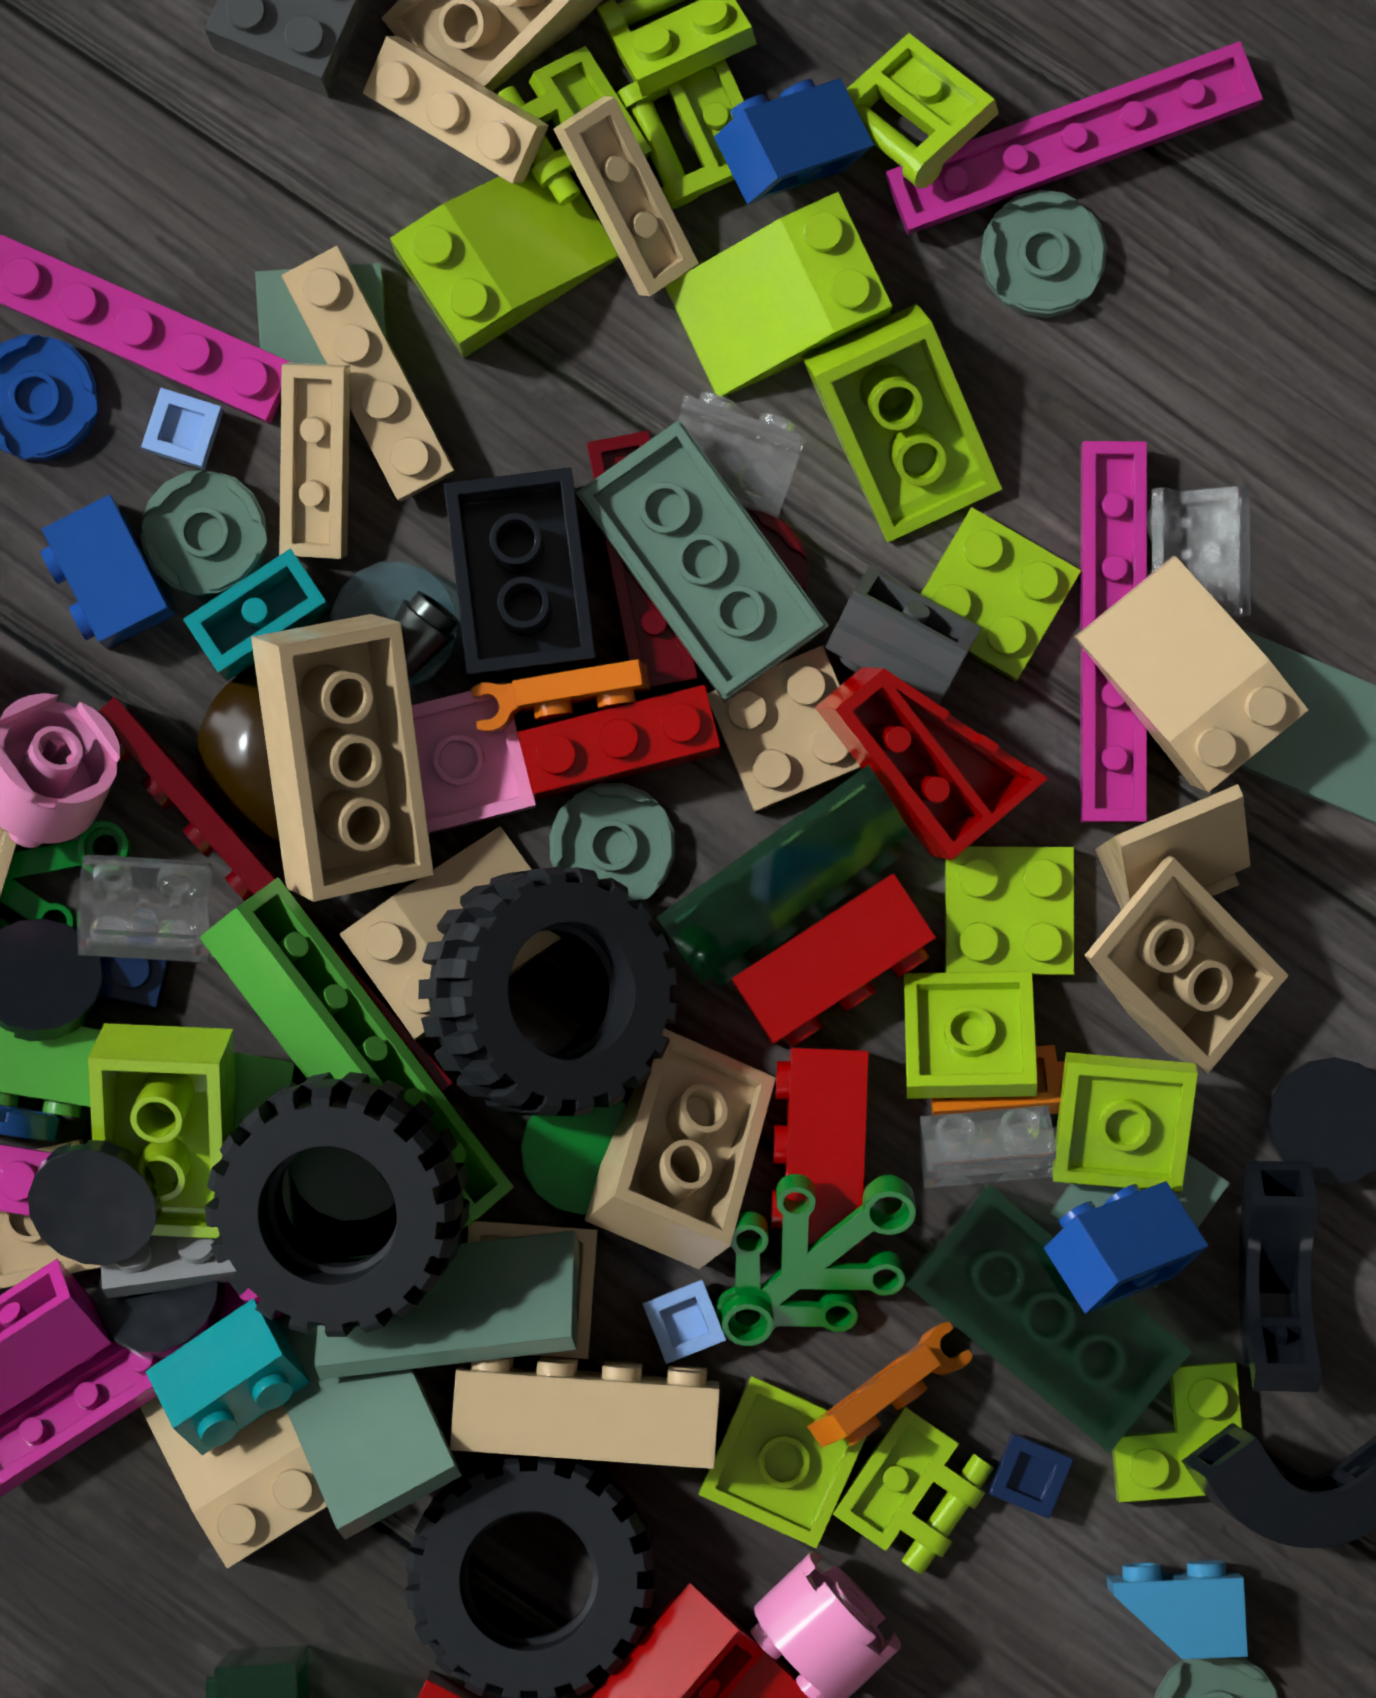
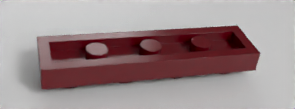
M649 430L586 442L593 480L650 440ZM605 537L629 661L639 659L647 665L650 690L698 681L693 658Z

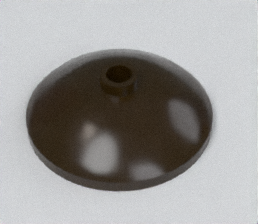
M253 666L225 685L210 704L200 727L197 743V764L203 788L217 812L234 829L245 836L266 845L280 847L256 669Z

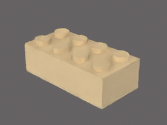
M368 614L252 636V648L286 888L315 902L433 876L401 622Z
M540 1356V1359L537 1361V1367L513 1366L514 1357L462 1363L456 1370L450 1450L714 1469L719 1380H707V1368L670 1365L668 1366L667 1377L642 1375L641 1363L604 1361L602 1372L578 1370V1359Z

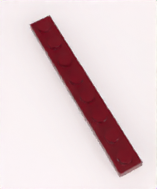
M113 697L97 711L106 719L117 736L120 745V760L125 763L133 756L149 774L141 781V784L165 810L175 804L190 821L183 829V832L205 857L209 858L213 853L217 852L232 871L224 878L243 901H246L278 878L240 833L218 813L204 792L125 702ZM291 893L444 1095L457 1081L448 1071L443 1070L436 1057L421 1040H415L389 1003Z

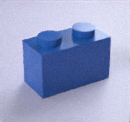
M841 78L817 86L813 79L803 80L787 88L779 95V98L767 101L764 94L751 97L730 111L733 120L714 136L747 205L842 173L874 146Z
M110 494L41 529L49 544L48 547L40 550L42 558L57 584L68 581L78 601L69 606V610L86 641L96 637L98 642L109 650L175 616L120 505Z
M1167 1181L1144 1190H1140L1137 1184L1127 1186L1111 1196L1104 1205L1097 1208L1092 1201L1073 1208L1059 1220L1063 1229L1044 1247V1250L1084 1313L1087 1314L1175 1278L1208 1247V1244Z

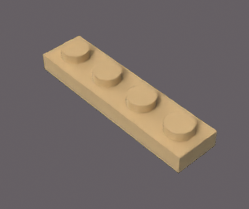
M335 246L282 274L281 276L326 363L332 365H351L350 409L397 500L402 502L457 473L342 250Z

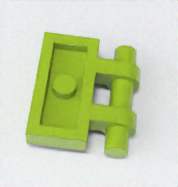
M586 46L534 71L528 83L538 98L525 104L514 86H509L497 94L544 123L552 119L556 127L601 97L614 96L646 160L652 152V149ZM544 135L534 158L533 164L535 166L532 168L531 173L541 188L549 187L559 205L562 206L578 197L581 191L570 175L574 168L564 149L555 151L546 135Z
M904 1406L847 1488L832 1514L885 1551H887L900 1530L912 1537L915 1541L901 1561L920 1575H923L936 1555L943 1557L953 1541L949 1538V1535L969 1506L973 1509L977 1507L985 1495L981 1488L995 1468L973 1453L960 1474L950 1469L945 1464L959 1443ZM935 1482L948 1492L926 1522L912 1512L931 1484Z

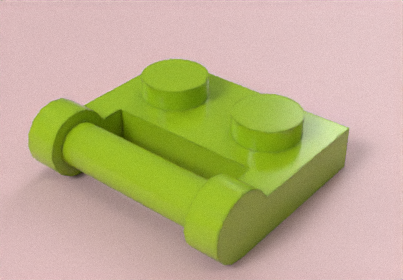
M609 0L596 6V10L608 38L641 96L645 97L757 44L752 26L736 0H698L632 32L629 30V26L685 0H624L618 4L615 0Z
M910 33L903 37L846 89L873 144L903 168V176L917 188L921 189L932 184L939 176L943 164L999 114L993 97ZM880 98L883 99L929 137L917 147L871 110V106Z
M725 59L645 97L641 96L634 82L616 93L652 149L650 158L664 186L661 189L671 209L686 205L700 195L735 180L714 138L717 133L733 120L730 111L744 101ZM667 94L670 95L703 167L687 175L653 104L656 99Z

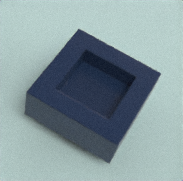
M108 932L101 960L103 979L101 996L160 1008L173 946Z
M1011 1432L987 1492L992 1496L1049 1519L1073 1458Z

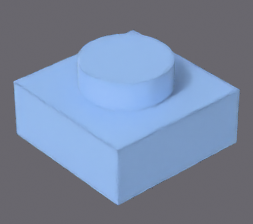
M160 388L141 448L144 452L205 470L224 410L221 406Z
M703 1279L643 1302L666 1364L726 1340Z

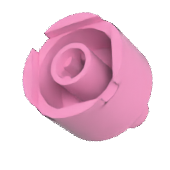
M48 693L29 695L8 706L0 718V827L6 830L11 839L18 845L34 848L42 843H60L81 835L95 821L115 781L118 761L120 759V745L117 736L110 724L99 712L80 701L77 707L56 701L59 695Z
M811 1551L754 1606V1612L759 1622L750 1631L756 1642L767 1654L774 1659H778L783 1655L800 1673L796 1678V1682L808 1698H849L901 1649V1643L895 1632L885 1640L877 1628L885 1617L866 1593L835 1564L826 1573L817 1567L823 1555Z

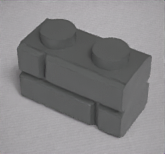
M868 567L851 594L825 648L838 654L841 662L853 671L857 672L862 667L885 668L940 705L982 627Z

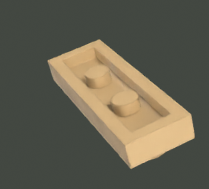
M386 36L363 91V94L512 184L525 181L549 126L400 36Z
M614 96L601 97L554 128L638 295L652 296L699 264Z
M293 362L282 364L279 555L291 548L298 557L342 559L347 556L351 365Z

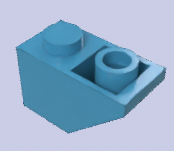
M1226 1561L1187 1562V1572L1161 1573L1160 1563H1128L1122 1565L1123 1575H1106L1107 1589L1181 1659L1248 1657L1244 1577L1235 1570H1226Z

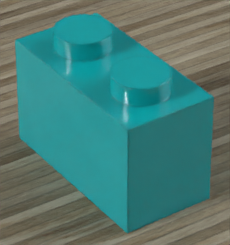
M290 548L183 620L217 672L226 681H229L255 663L252 636L310 626L332 613L333 610Z
M254 1298L145 1371L173 1429L202 1456L214 1447L230 1441L239 1430L267 1411L280 1407L289 1400L292 1394L310 1383L281 1325L274 1318L270 1320L255 1310L259 1303Z

